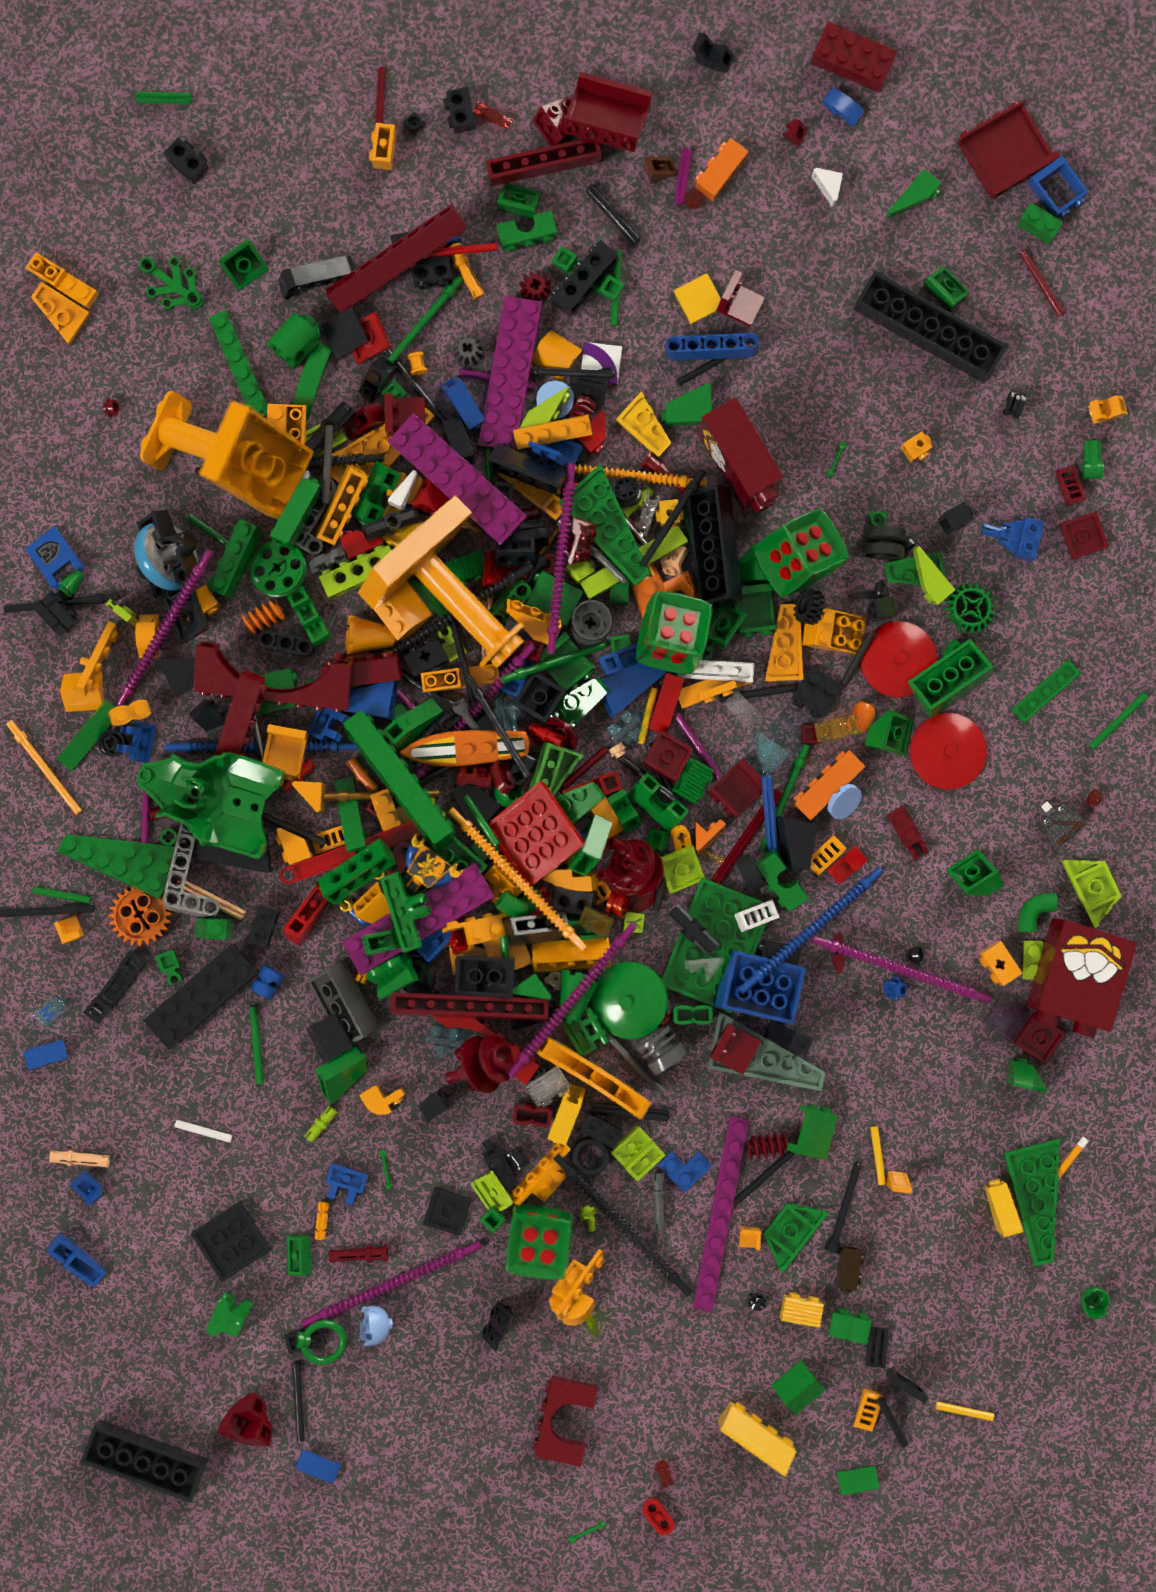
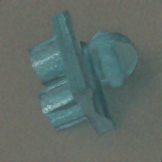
M498 698L495 701L496 708L493 711L504 730L519 731L517 717L521 714L520 707L514 706L511 702H503Z
M628 710L620 716L621 720L626 724L622 729L615 723L607 728L615 744L627 734L628 737L623 740L626 744L632 740L635 743L639 742L636 736L641 732L640 729L636 728L633 732L631 730L641 722L638 715L634 716Z
M432 1025L425 1042L441 1044V1047L433 1046L432 1051L440 1052L439 1058H443L444 1053L452 1054V1048H446L445 1045L461 1046L462 1040H460L459 1029L449 1028L448 1038H442V1027Z

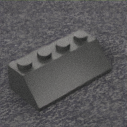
M344 960L307 980L326 1017L337 1012L353 1043L380 1029L376 1018L373 1016L367 1001L363 997Z

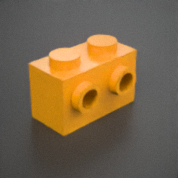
M376 123L375 131H372L371 135L373 149H370L369 161H372L373 168L392 170L397 135L395 125Z

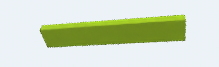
M679 526L669 530L647 566L688 543ZM654 539L639 548L642 556L645 555ZM605 567L581 581L580 586L588 599L591 600L620 583V581Z

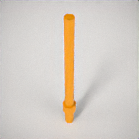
M13 720L7 722L6 725L14 734V739L17 743H21L75 815H78L82 811L27 740L28 736L24 731H20Z

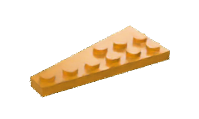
M425 407V424L428 426L435 418V415ZM385 424L332 454L334 458L337 455L339 457H342V455L347 457L348 454L350 456L353 454L357 456L359 453H364L365 455L384 454L385 461L381 463L392 466L401 456L388 443L391 437H387ZM375 462L366 463L365 465L356 464V466L351 464V466L366 472L368 479ZM342 464L340 467H337V465L335 467L331 466V477L337 483L340 482L348 464L345 467Z

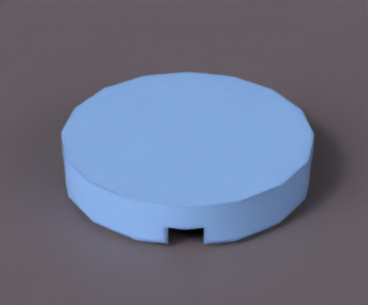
M556 380L545 383L537 393V406L564 388H570V386ZM571 388L569 391L570 397L566 404L562 403L559 408L561 413L557 419L568 415L574 406V393Z
M854 784L840 787L841 791L835 792L831 796L828 803V812L835 819L841 820L848 817L858 807L862 794L861 790Z

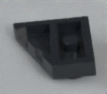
M606 367L599 370L611 371V367ZM571 377L569 386L574 393L575 399L582 395L590 398L595 403L604 405L609 378Z

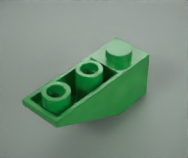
M430 698L396 718L382 732L393 745L402 750L444 711Z

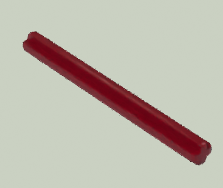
M773 789L774 804L776 805L782 793L777 789ZM764 803L710 881L720 885L735 864V860L740 857L765 821Z

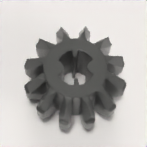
M463 334V340L457 337L456 342L458 344L452 345L454 349L452 355L457 357V363L462 361L464 367L467 365V362L470 363V366H474L473 360L479 363V357L484 356V352L481 351L484 349V345L479 344V337L474 339V335L470 334L469 338H467L466 334ZM464 348H468V349L471 348V351H472V352H469V351H466V352H465V349H464Z

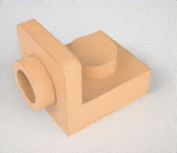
M681 546L661 559L664 574L676 576L683 573L681 565L687 554L686 547Z

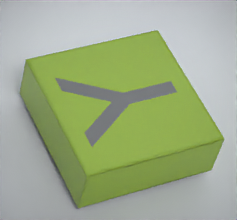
M625 913L623 931L632 922L637 926L634 932L642 933L645 914Z

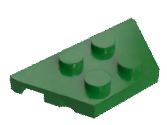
M785 1203L765 1229L763 1235L782 1273L829 1214L827 1211Z

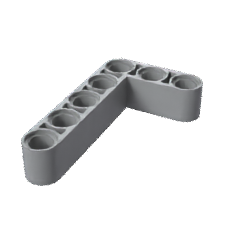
M181 823L163 896V906L171 911L211 919L219 911L217 900L183 892L195 837L184 827V823ZM186 840L190 843V847L182 848L179 843ZM177 859H183L186 862V865L183 867H179L176 865L175 861ZM178 877L182 883L175 886L171 883V879ZM168 896H174L176 897L177 902L175 904H169L166 901V898ZM193 900L196 902V907L190 909L186 906V902ZM212 904L215 907V911L209 913L205 910V906Z

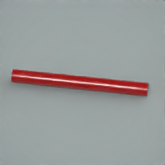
M497 243L439 248L435 249L429 257L498 251Z

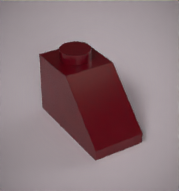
M376 403L363 406L345 424L344 429L350 441L379 428L385 423V412L381 404Z

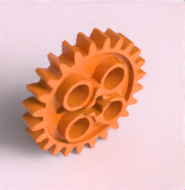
M131 887V891L124 888L125 894L118 893L117 895L120 899L112 900L116 906L109 907L114 911L113 914L108 915V917L114 918L109 924L116 925L112 931L114 933L119 932L117 937L119 939L124 937L123 942L128 943L131 939L132 946L137 941L140 947L143 946L144 941L147 945H150L151 939L158 942L156 936L164 937L162 930L168 931L169 929L165 925L172 923L167 917L173 916V914L167 912L168 909L163 906L162 898L159 900ZM143 897H147L148 904L141 907L140 900ZM133 900L135 901L138 910L144 913L142 914V917L149 925V930L146 929L143 920L137 918L139 914L131 903ZM130 907L132 910L131 915L124 917V909ZM157 913L158 920L155 923H151L150 916ZM135 924H141V930L138 933L133 932Z

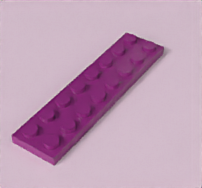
M508 296L504 298L483 413L485 420L481 424L479 447L494 449L497 443L500 445L505 443L512 446L513 450L517 449L513 430L520 428L530 369L543 307L542 301Z
M414 413L388 440L390 445L448 498L452 499L456 496L471 511L469 517L501 546L527 518L519 508Z
M476 863L464 869L459 877L454 878L448 884L432 888L423 893L427 896L429 902L421 904V906L431 905V913L416 920L421 941L447 926L446 923L461 918L495 897ZM391 914L386 915L342 941L361 976L402 952L401 948L374 956L366 955L362 936L395 929Z

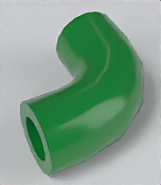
M533 888V891L536 890V891H537L536 894H537V895L540 894V895H541L540 898L542 899V893H541L539 890H537L536 888ZM506 891L501 894L495 904V908L512 917H525L532 914L537 907L536 903H532V899H528V895L525 896L523 893L521 898H515Z
M1056 893L1034 895L1025 901L1019 911L1018 932L1037 931L1038 916L1044 912L1057 911Z

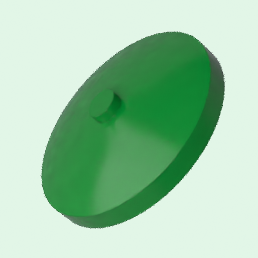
M626 961L612 965L598 977L599 983L591 997L594 1014L596 1013L598 1016V1022L606 1031L620 1038L637 1039L650 1034L662 1023L668 1009V993L663 980L652 968L639 962Z

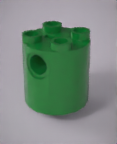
M293 312L267 341L266 345L281 360L284 359L295 370L322 337L320 336L318 323L308 314L298 315Z

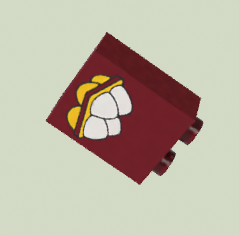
M737 397L703 415L697 434L742 511L753 507L756 514L774 505L776 503L775 499L780 495L778 487L784 477Z
M1052 918L1026 1007L1039 1010L1036 1021L1059 1027L1061 1017L1074 1021L1072 1032L1095 1038L1097 1029L1111 1032L1137 942L1068 920Z

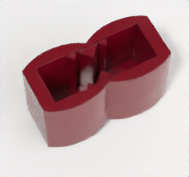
M528 1102L514 1103L512 1122L518 1125L533 1124L537 1127L551 1126L553 1107L547 1104L532 1105Z

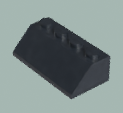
M497 443L488 458L490 470L561 497L563 485L567 478V468L556 464V466L551 465L548 460L538 457V459L533 458L526 451L520 450L518 452L513 450V447L503 443L500 445Z

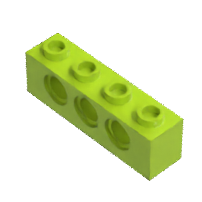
M380 545L370 554L366 552L358 555L357 560L352 562L348 560L341 563L337 569L333 570L330 568L323 571L319 578L328 598L331 600L362 586L373 568L371 562L374 559L382 560L391 552L389 545ZM356 567H363L364 571L361 575L354 574ZM339 575H346L345 582L337 583L336 579Z

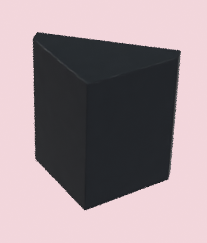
M337 1012L306 1028L324 1063L354 1047Z

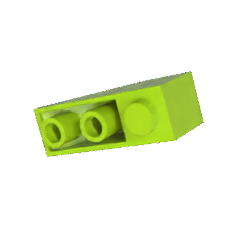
M564 388L531 409L520 428L548 423L553 420L556 421L561 413L559 408L562 403L565 405L570 397V388Z

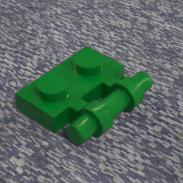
M591 1008L584 1010L587 1016L586 1019L583 1020L581 1017L578 1023L574 1022V1025L562 1023L578 1054L581 1056L598 1048L595 1040L600 1039L603 1045L609 1042L605 1028L602 1029L597 1020V1014H594ZM590 1023L596 1032L593 1035H591L589 1029L586 1026Z

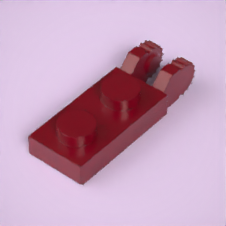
M904 806L886 815L904 847L908 849L915 861L919 859L917 852L912 847L916 842L925 855L929 853L921 834Z

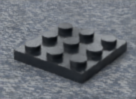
M241 1200L190 1233L221 1282H224L272 1250Z

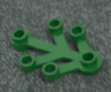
M174 256L169 260L173 279L159 270L152 258L144 257L141 259L139 265L145 274H153L168 285L158 288L149 287L146 290V294L150 299H155L160 295L179 293L183 297L176 299L164 298L161 302L162 307L165 310H171L173 307L187 305L190 309H198L202 306L204 299L202 294L196 290V272L193 268L189 267L184 271V275L188 280L187 290L182 286L180 274L181 261L178 257ZM173 260H178L176 266L172 265ZM147 264L152 265L151 269L149 270L145 269V266ZM193 271V276L188 277L187 273ZM151 290L156 291L155 295L150 296L149 292ZM196 297L197 302L192 303L191 298ZM166 301L171 302V305L169 307L164 306V303Z

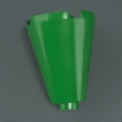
M562 970L560 1005H564L563 1001L568 1000L567 996H571V992L575 991L574 988L578 987V983H582L581 979L586 978L585 974L579 972L570 974V970ZM595 978V982H591V987H587L588 991L583 992L584 996H580V1000L576 1001V1005L573 1004V1009L570 1008V1013L565 1014L566 1017L562 1018V1023L574 1025V1022H579L599 983V979Z

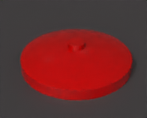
M903 621L883 624L872 632L875 635L860 661L863 676L873 689L885 696L903 698L914 695L908 681L937 662L934 643L924 630L914 624Z
M954 713L935 715L925 720L916 729L911 739L910 760L918 776L933 787L939 789L963 787L971 783L980 774L985 765L987 756L985 738L978 726L962 715Z

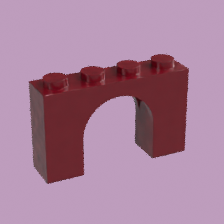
M553 1375L551 1381L547 1380L545 1392H548L547 1400L543 1399L541 1411L544 1412L543 1419L538 1420L536 1429L540 1433L538 1438H534L532 1450H536L535 1457L581 1467L585 1443L559 1436L552 1428L551 1418L559 1407L568 1404L593 1409L598 1390L597 1385Z

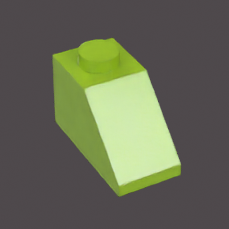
M589 558L585 562L567 565L566 574L580 588L581 581L596 573V565Z

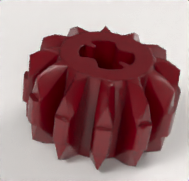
M538 270L536 275H533V272L530 271V277L527 275L523 276L524 281L520 282V287H522L520 293L525 294L524 299L529 300L530 297L531 300L538 299V301H542V297L548 299L547 293H550L552 288L549 287L551 280H546L547 274L540 276V271ZM533 284H537L539 289L534 290Z
M579 396L568 418L588 414L590 419L596 406L595 402L588 397Z

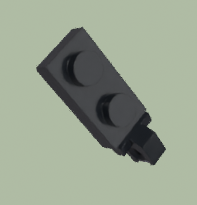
M489 1139L482 1142L486 1151L482 1154L489 1170L494 1172L504 1189L507 1191L518 1185L519 1182L502 1150L498 1146L493 1147Z

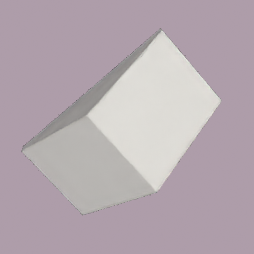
M816 168L811 176L833 207L838 199L843 173Z

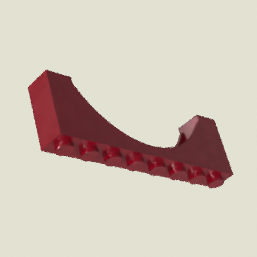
M199 642L196 645L193 691L199 692L201 695L218 694L219 697L223 698L234 696L241 674L224 657L219 649L220 644ZM334 659L331 667L323 675L303 686L288 689L267 687L265 695L261 696L259 702L275 701L279 705L291 703L295 704L296 707L314 706V709L317 710L330 708L335 712L347 711L351 701L354 661Z

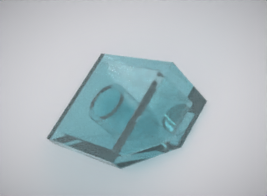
M757 731L752 736L757 764L760 765L759 769L769 775L771 772L774 774L787 758L789 752Z

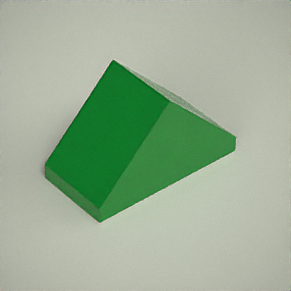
M395 929L362 936L367 956H374L401 948Z

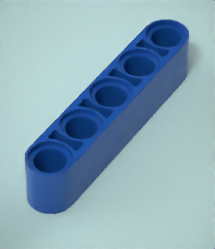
M753 333L670 337L666 341V355L673 361L749 358L758 354L759 338ZM750 343L754 344L753 347H748L746 345ZM731 344L735 345V347L729 348L727 346ZM711 345L716 346V348L710 349L708 347ZM691 346H696V347H698V348H696V349H694V350L689 349ZM672 347L678 348L677 350H671Z

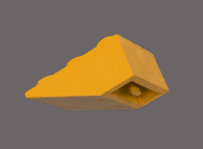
M826 608L823 609L824 615H821L822 619L818 620L817 624L810 625L805 623L802 639L803 646L856 654L864 640L867 618Z

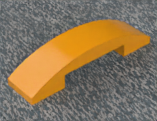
M498 473L507 483H514L513 488L554 520L557 521L560 514L563 513L561 511L562 507L558 504L561 499L555 494Z

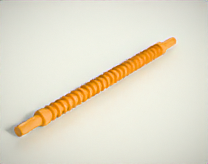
M552 461L551 463H549V464H551V465L556 466V464L554 463V461ZM579 464L575 466V473L578 476L580 474L585 476L591 473L597 466L592 468L591 465L589 467L584 465L582 467ZM608 467L603 469L606 477H610V479L613 477L615 480L623 477H633L638 482L642 480V483L645 481L650 483L652 481L653 484L658 482L659 485L661 483H664V485L669 483L670 486L675 484V486L686 487L689 481L694 479L688 478L687 475H681V477L676 475L674 477L673 474L668 476L667 473L665 475H662V473L657 475L656 472L654 474H651V472L647 474L646 471L640 473V470L638 472H635V470L630 472L629 469L627 471H624V469L619 471L618 468L616 470H613V468L609 470ZM702 479L699 484L700 487L706 488L707 480Z
M454 807L450 809L448 813L459 823L460 829L463 832H467V836H471V840H475L474 843H478V847H482L483 852H487L486 856L490 855V860L493 859V863H497V867H501V871H505V875H509L510 880L513 879V884L517 883L516 887H520V891H524V895H528V899H532V903H536V907H540L539 911H543V915H547V919H551V923H555V927H559V931L563 932L562 935L565 938H569L583 951L587 945L574 933L575 930L571 926L568 927V923H564L563 918L560 919V914L556 915V910L553 911V907H549V903H545V899H541V895H537L536 890L533 891V886L529 887L530 883H526V879H522V875H518V871H514V867H510V863H506L507 859H503V855H499V851H495V847H491V843H487L488 840L483 839L484 835H480V831H476V827H472L473 824L469 820L466 821Z

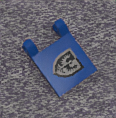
M53 526L25 548L46 578L49 586L56 590L60 586V582L54 574L66 564L71 562L74 569L79 571L85 568L83 562L77 557L56 526Z

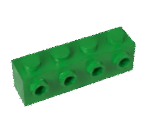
M239 519L233 527L231 539L225 545L223 556L217 562V569L209 579L208 589L233 599L264 530Z

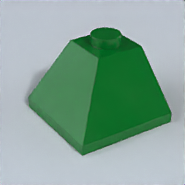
M891 710L887 711L869 727L865 746L905 756L914 719Z
M979 850L946 869L948 874L967 895L989 896L1004 886L999 872Z

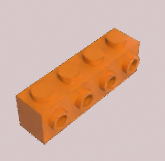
M850 750L846 752L841 751L834 758L836 762L832 766L828 764L821 771L823 775L819 779L815 777L807 785L809 789L805 793L801 791L793 798L795 802L792 805L808 821L813 819L829 803L831 796L835 792L841 791L840 787L847 785L866 767Z

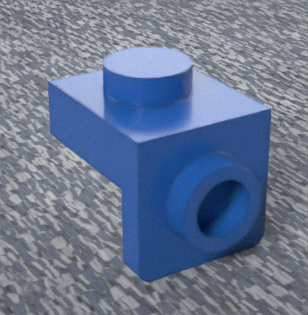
M83 1171L70 1183L71 1188L84 1198L87 1206L92 1202L98 1201L101 1197L102 1188L100 1183L86 1171Z

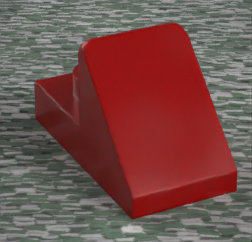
M853 846L826 871L840 885L852 873L858 871L868 859L856 846Z

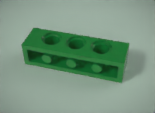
M379 838L318 879L322 895L326 900L335 905L394 866L396 861L390 846Z

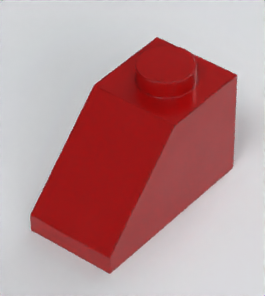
M603 410L590 421L592 435L575 438L591 456L594 453L599 454L605 447L603 445L605 443V412Z
M348 530L339 538L350 562L357 559V556L362 553H371L375 551L376 547L385 545L380 538L368 542L363 532L358 530Z

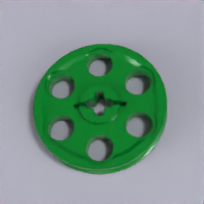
M272 540L262 545L256 551L251 561L250 575L254 585L261 592L271 597H284L292 594L301 586L306 576L307 562L303 552L297 546L294 547L293 551L290 550L288 555L283 556L282 549L284 546ZM267 550H272V556L269 559H265L264 553ZM299 560L301 563L300 567L293 570V562ZM277 565L280 566V569H281L280 572L276 571V570H277V568H276ZM264 567V575L258 577L256 574L257 570ZM292 578L293 584L290 587H285L286 579ZM274 581L275 588L271 591H268V583Z

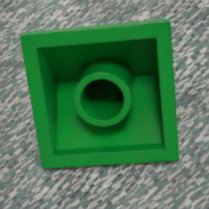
M505 183L497 200L498 211L533 220V215L537 212L541 192Z
M249 238L217 260L238 291L269 270Z
M945 266L932 273L923 284V287L948 312L955 308L970 293Z
M726 605L718 606L711 616L707 641L724 651L745 621L747 614Z
M536 972L514 987L513 994L551 999L550 991Z
M801 1360L771 1384L784 1404L795 1415L826 1391Z

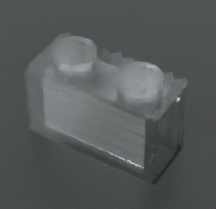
M556 1065L527 1084L525 1088L536 1106L542 1105L544 1108L553 1102L551 1098L557 1094L559 1097L566 1094L571 1084L560 1067Z

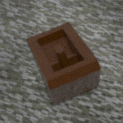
M646 157L644 159V170L650 185L678 175L671 157Z

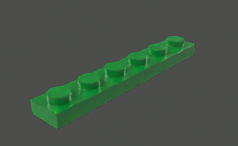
M224 310L208 317L246 406L252 408L263 417H267L268 406L227 311Z

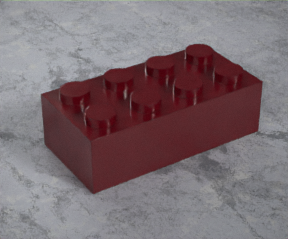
M828 21L810 64L880 93L897 50Z

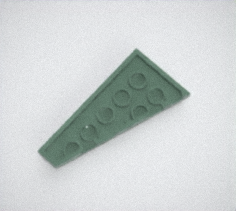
M718 1012L711 1051L727 1022L761 1041L743 1076L822 1091L825 1077L823 1070L725 1014ZM709 1058L708 1069L741 1075L722 1063Z

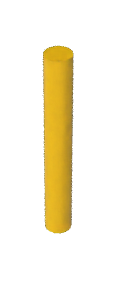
M651 688L637 740L639 744H645L659 689Z
M878 1126L870 1127L878 1185H885L886 1180Z
M936 1401L935 1409L989 1421L994 1419V1413Z

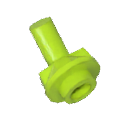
M589 1204L580 1209L581 1214H579V1217L582 1221L587 1220L588 1231L593 1232L595 1231L594 1215L598 1212L596 1206L591 1207Z

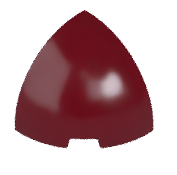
M256 1393L244 1396L226 1413L217 1433L243 1444L270 1447L272 1422L268 1421L266 1415L268 1408L265 1402Z

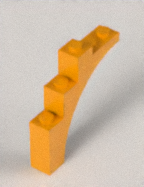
M548 1036V1039H544L545 1043L540 1044L541 1048H537L538 1052L536 1053L592 1086L642 1120L652 1102L636 1092L627 1083L609 1074L597 1064L587 1060Z

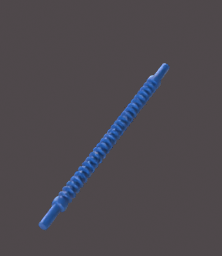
M332 740L331 743L329 741H326V743H323V741L312 743L310 741L306 745L305 753L307 750L310 752L315 750L317 753L318 750L321 752L323 750H326V752H329V750L331 752H338V750L358 749L354 743H338L335 740ZM192 741L166 743L165 750L185 751V753H192V751L195 753L198 751L200 753H203V751L208 753L211 751L213 753L216 751L219 741L216 743L213 741L211 743H208V741L205 743L202 741L200 743H197V741L194 743ZM250 741L248 747H244V753L247 751L252 753L253 750L255 753L260 751L258 742L252 743ZM261 741V742H262V746H263V751H264V750H265V747H266V743H263V741Z
M878 867L869 876L862 878L858 882L859 884H855V888L851 887V891H847V894H843V898L840 897L839 901H835V904L831 905V908H827V911L823 912L824 915L820 914V918L815 919L816 922L812 921V925L807 926L808 929L804 928V932L799 933L800 936L796 935V939L788 942V946L784 945V949L779 950L780 953L776 952V956L771 957L772 960L768 959V963L763 964L764 967L760 966L759 970H755L752 973V977L742 984L739 990L744 994L757 982L763 981L764 976H768V972L772 973V969H776V965L780 966V962H784V958L788 959V955L793 954L792 951L796 952V948L801 947L800 944L804 945V941L809 940L808 937L812 938V934L815 935L816 931H820V927L824 928V924H828V920L832 921V917H836V913L840 914V910L843 911L844 907H848V903L851 904L852 900H856V896L859 897L860 893L863 894L864 890H868L871 887L870 884L883 874V870Z

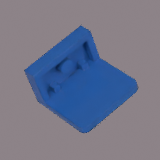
M570 440L543 445L532 441L528 443L533 448L532 452L549 462L554 460L556 464L562 465L565 468L568 464L576 463L583 448L580 444Z

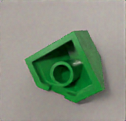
M752 545L739 559L741 583H770L756 559L754 549L757 545Z
M1017 1057L1016 1061H1010L1005 1082L1021 1088L1047 1093V1088L1033 1065L1028 1064L1029 1060Z

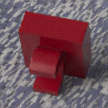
M793 119L792 123L786 124V127L789 129L788 133H782L786 140H790L793 145L801 146L807 128L800 119Z

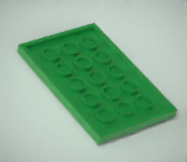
M701 878L687 913L703 925L706 929L705 931L720 945L712 954L707 956L694 942L692 943L680 932L662 976L666 988L714 1007L718 988L733 950L754 955L766 923L741 932L735 914L765 902ZM765 906V910H766L767 915H768V917H769L770 912H769V910H768V907ZM757 909L761 920H764L760 909ZM750 912L753 922L756 923L753 912ZM719 1008V1009L724 1010V1011H726V1012L732 1013V1010H727V1009Z

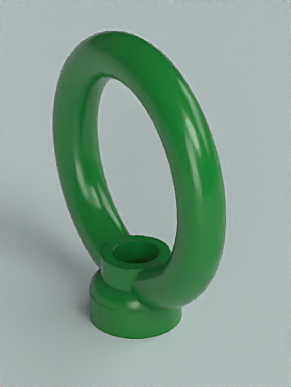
M332 1320L316 1321L304 1333L297 1332L295 1347L301 1348L305 1358L317 1365H327L335 1362L343 1355L347 1346L345 1330L341 1325ZM320 1328L333 1329L339 1336L337 1350L327 1357L315 1356L309 1349L310 1336Z

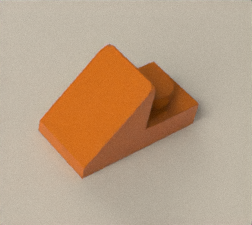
M721 819L717 823H711L707 828L708 832L697 822L695 823L696 854L698 856L725 831L726 824Z

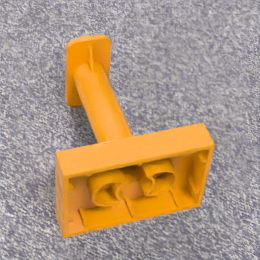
M167 392L164 399L157 406L156 417L148 435L141 442L140 459L160 471L164 470L168 465L174 449L205 459L199 475L266 516L278 520L304 476L314 451L252 408L233 401L230 403L218 433L188 424L186 422L192 410L191 402L177 392Z
M454 496L371 569L358 594L374 610L411 576L415 575L488 652L486 657L480 662V667L483 668L491 661L498 668L524 642L517 634L524 627V624L520 622L508 632L436 555L456 537L471 515V511Z

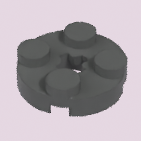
M343 548L331 550L330 554H321L309 562V566L313 575L330 568L335 569V564L339 565L348 561Z

